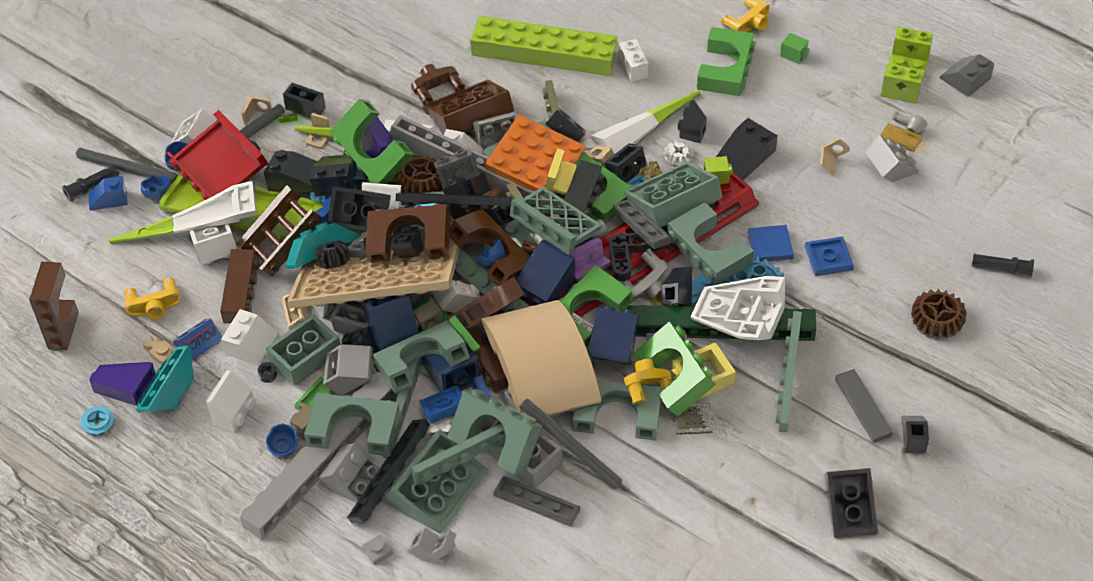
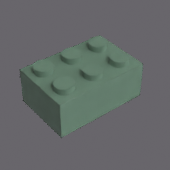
M313 314L267 346L266 352L269 362L273 363L276 369L295 386L325 364L326 353L339 346L340 340L330 328Z

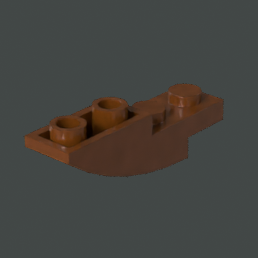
M515 277L444 319V322H449V319L455 315L467 330L479 323L482 318L492 315L525 293Z

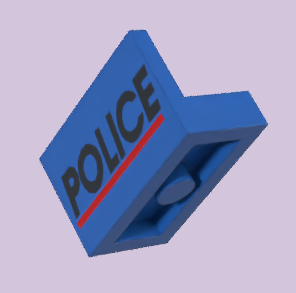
M210 318L204 319L174 339L173 343L176 347L188 345L191 348L193 360L221 341L222 335Z

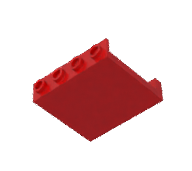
M220 110L213 114L217 121L175 156L169 151L167 152L171 158L169 163L175 170L178 168L181 170L179 173L186 181L189 179L192 181L190 185L197 193L199 191L203 193L201 197L204 200L219 194L233 185L246 183L268 164L263 154Z

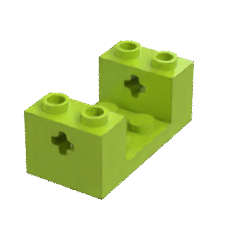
M898 26L890 63H887L883 78L881 97L917 104L931 52L934 33Z

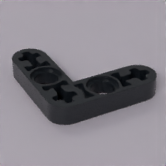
M637 233L613 235L609 239V250L614 278L618 281L630 279L631 263L629 253L647 252L649 248L651 251H659L664 249L666 245L653 249ZM634 241H641L642 243H641V244H634L633 242H634ZM617 256H623V257H625V258L619 260V259H616L615 257H617Z

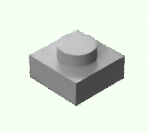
M381 534L362 545L364 552L374 565L393 554L392 549Z

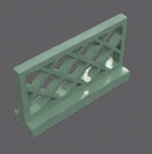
M541 187L523 199L516 197L511 202V217L567 255L573 253L576 245L600 231L602 227L600 223L545 187ZM544 195L549 199H538V197ZM528 204H536V207H531ZM539 205H549L550 208H541ZM552 205L561 206L563 209L553 208ZM553 214L564 215V218L553 217ZM567 215H575L578 218H567ZM557 223L565 224V227H561ZM568 224H578L579 228L568 227ZM582 225H590L592 228H582ZM572 233H578L580 235L576 237Z

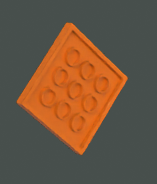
M518 114L486 161L484 168L535 192L541 187H545L557 149L564 150L562 161L576 165L586 146Z

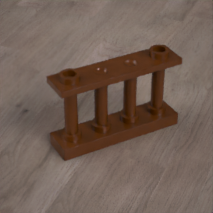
M286 186L236 243L241 249L254 250L255 254L264 262L260 269L270 276H273L288 259L293 241L301 237L300 233L310 229L312 231L323 219L321 215L312 209L307 212L297 202L301 196L289 186ZM291 208L302 217V220L295 227L284 217ZM278 223L289 232L283 241L272 232ZM266 237L277 247L270 256L259 246Z

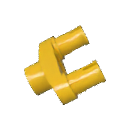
M745 0V6L751 8L749 12L738 20L728 14L721 20L722 25L735 31L749 32L754 28L763 31L768 24L769 19L767 15L770 10V4L760 0Z
M169 277V283L167 278L163 279L162 282L165 290L137 297V290L135 288H130V294L129 290L126 289L124 291L126 312L132 316L147 315L148 318L153 320L161 318L164 315L165 309L178 304L181 299L180 292L176 288L175 279Z
M652 359L636 362L634 364L636 372L624 378L633 404H640L646 401L641 385L657 384L659 387H662L663 391L673 380L671 372L666 369L655 368Z

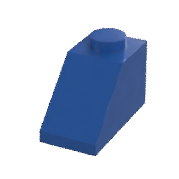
M123 176L103 179L88 194L90 211L128 205L127 189Z

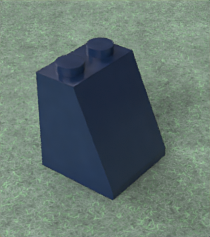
M542 240L516 279L525 293L519 298L530 303L532 306L562 298L575 284V257L567 255L559 248Z
M407 294L401 297L396 295L387 296L383 299L369 298L360 302L376 346L380 351L419 333Z
M603 306V309L597 310L588 355L595 359L632 365L640 316L635 315L636 311L624 309L622 313L616 312L614 307Z
M467 345L466 348L470 358L452 367L441 355L428 354L421 356L422 364L439 392L456 385L463 391L473 386L474 377L480 376L479 358Z

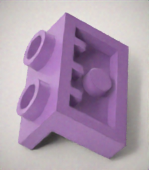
M598 237L574 249V252L569 254L575 257V279L578 282L583 278L585 272L589 269L591 270L595 265L601 269L611 265L610 260L604 256L602 240Z

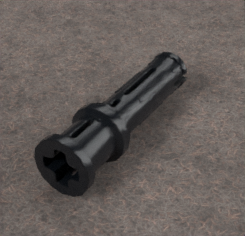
M112 164L85 179L78 178L76 182L68 186H62V190L66 198L72 201L73 197L82 193L86 194L88 189L98 185L103 179L112 178L120 173L116 171L118 169L116 165Z
M974 253L972 266L1007 270L1011 274L1021 273L1032 277L1034 259L1028 261L1018 259L1017 257L1008 259Z

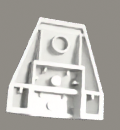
M763 276L704 287L691 314V319L739 339H771L785 307V277Z

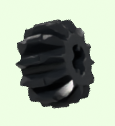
M340 240L325 242V244H320L315 249L317 263L319 267L324 269L340 267L350 260L348 246L346 242H341Z

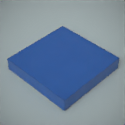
M787 225L748 228L750 245L754 250V261L757 257H759L760 262H763L764 259H767V261L793 259L794 254Z
M843 236L805 242V249L815 276L853 270L854 265Z
M458 385L420 400L419 402L429 423L432 424L454 415L461 400L462 392Z

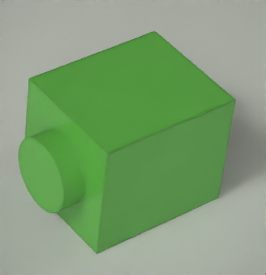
M789 33L781 43L780 57L800 64L803 58L806 59L809 54V40Z

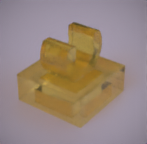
M650 161L648 168L642 167L639 174L644 175L643 177L649 180L662 174L657 161Z

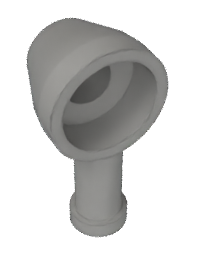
M897 111L893 114L892 119L906 123L907 132L913 136L918 135L927 127L926 120L919 115L914 114L908 117Z

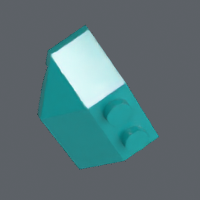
M327 222L318 224L316 225V230H306L300 233L301 237L293 241L286 262V268L295 269L316 259L315 249L320 244H325V242H331L332 240H340L347 244L359 238V235L336 223L327 224Z
M188 345L175 347L171 352V356L157 370L138 401L136 408L138 413L175 409L180 404V399L189 389L190 383L194 378L191 348Z

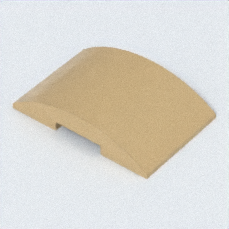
M559 300L481 319L494 354L498 355L509 383L508 389L516 409L519 410V414L524 412L520 409V405L525 399L532 401L548 416L601 403L597 380L583 339L571 315Z

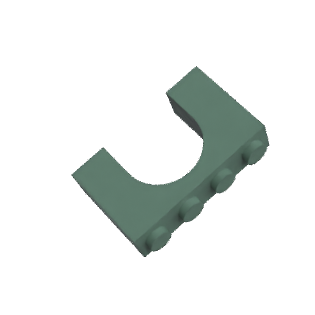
M704 202L669 222L667 234L671 237V242H674L679 248L680 252L686 255L692 264L703 272L708 280L717 285L753 264L754 250L743 239L721 250H708L698 245L695 240L715 228L717 222V214Z
M448 321L442 322L373 354L379 372L394 393L413 385L407 366L418 357L438 354L443 356L451 367L470 358L464 340Z
M597 381L601 403L574 410L573 431L594 434L597 413L604 405L611 402L626 403L633 407L637 413L635 438L656 440L662 401L659 393L662 392V387L641 385L646 401L640 404H633L629 389L624 383Z
M479 389L463 391L447 438L457 444L478 435L484 421L489 416H494L502 423L506 435L505 444L497 466L512 474L525 473L542 425L536 423V419L531 416L519 414L518 409L502 405V401L499 399L485 396V392Z
M316 393L304 433L307 446L328 449L334 426L344 418L358 416L371 423L367 439L369 454L390 456L400 417L398 402L356 398L349 395L339 396L330 393Z

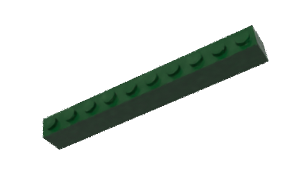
M629 305L626 308L636 311L635 315L640 316L636 337H646V333H656L668 322H671L675 327L679 325L687 334V338L739 339L692 320L691 314L695 307ZM784 308L772 338L766 340H786V336L790 337L791 331L787 330L788 318L793 319V311L802 312L798 341H815L817 329L816 309Z

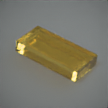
M890 123L886 125L880 136L886 139H892L896 144L901 143L906 150L915 152L922 141L921 135Z

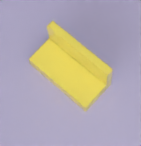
M557 149L545 188L566 195L573 179L576 165L562 161L564 150Z

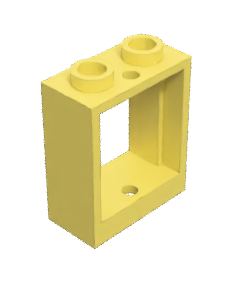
M716 342L694 351L704 361L709 360L718 372V375L711 377L716 385L701 398L735 384L736 371ZM683 357L672 361V370L670 372L674 381L683 369Z

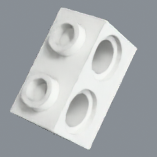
M637 40L619 43V60L631 83L648 79V61Z

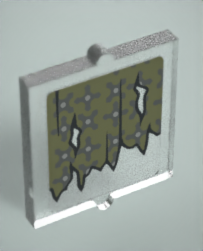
M693 403L679 416L674 414L673 422H675L676 435L713 433V415H711L710 403Z

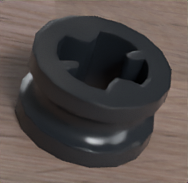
M264 362L257 369L259 379L262 382L269 383L277 377L276 367L273 363Z

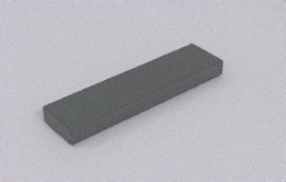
M630 199L613 205V211L653 249L671 243V237Z
M855 369L836 375V382L872 442L891 437L893 434L891 428Z
M505 476L501 478L494 491V496L570 527H572L580 512L579 505Z

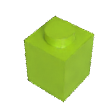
M727 156L704 158L703 169L717 176L720 184L729 183V175H732V164H728Z

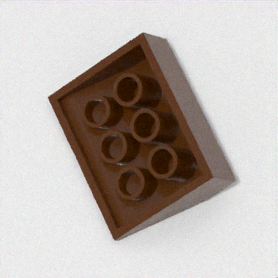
M488 79L423 105L443 134L446 129L459 132L474 130L473 122L515 111L509 90Z

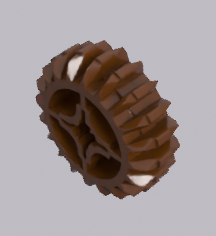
M413 156L395 176L396 184L401 185V192L429 193L442 191L443 186L434 162H436L435 158Z
M939 288L936 292L930 289L928 293L923 292L921 296H917L911 311V318H913L912 321L916 325L917 330L923 329V335L929 333L931 338L936 335L939 339L942 336L948 339L950 334L955 336L957 331L960 332L966 322L967 315L965 303H961L960 298H955L954 293L948 294L947 290L940 292Z

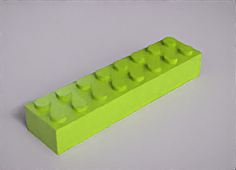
M479 16L470 40L472 56L611 76L618 53V36L486 16Z

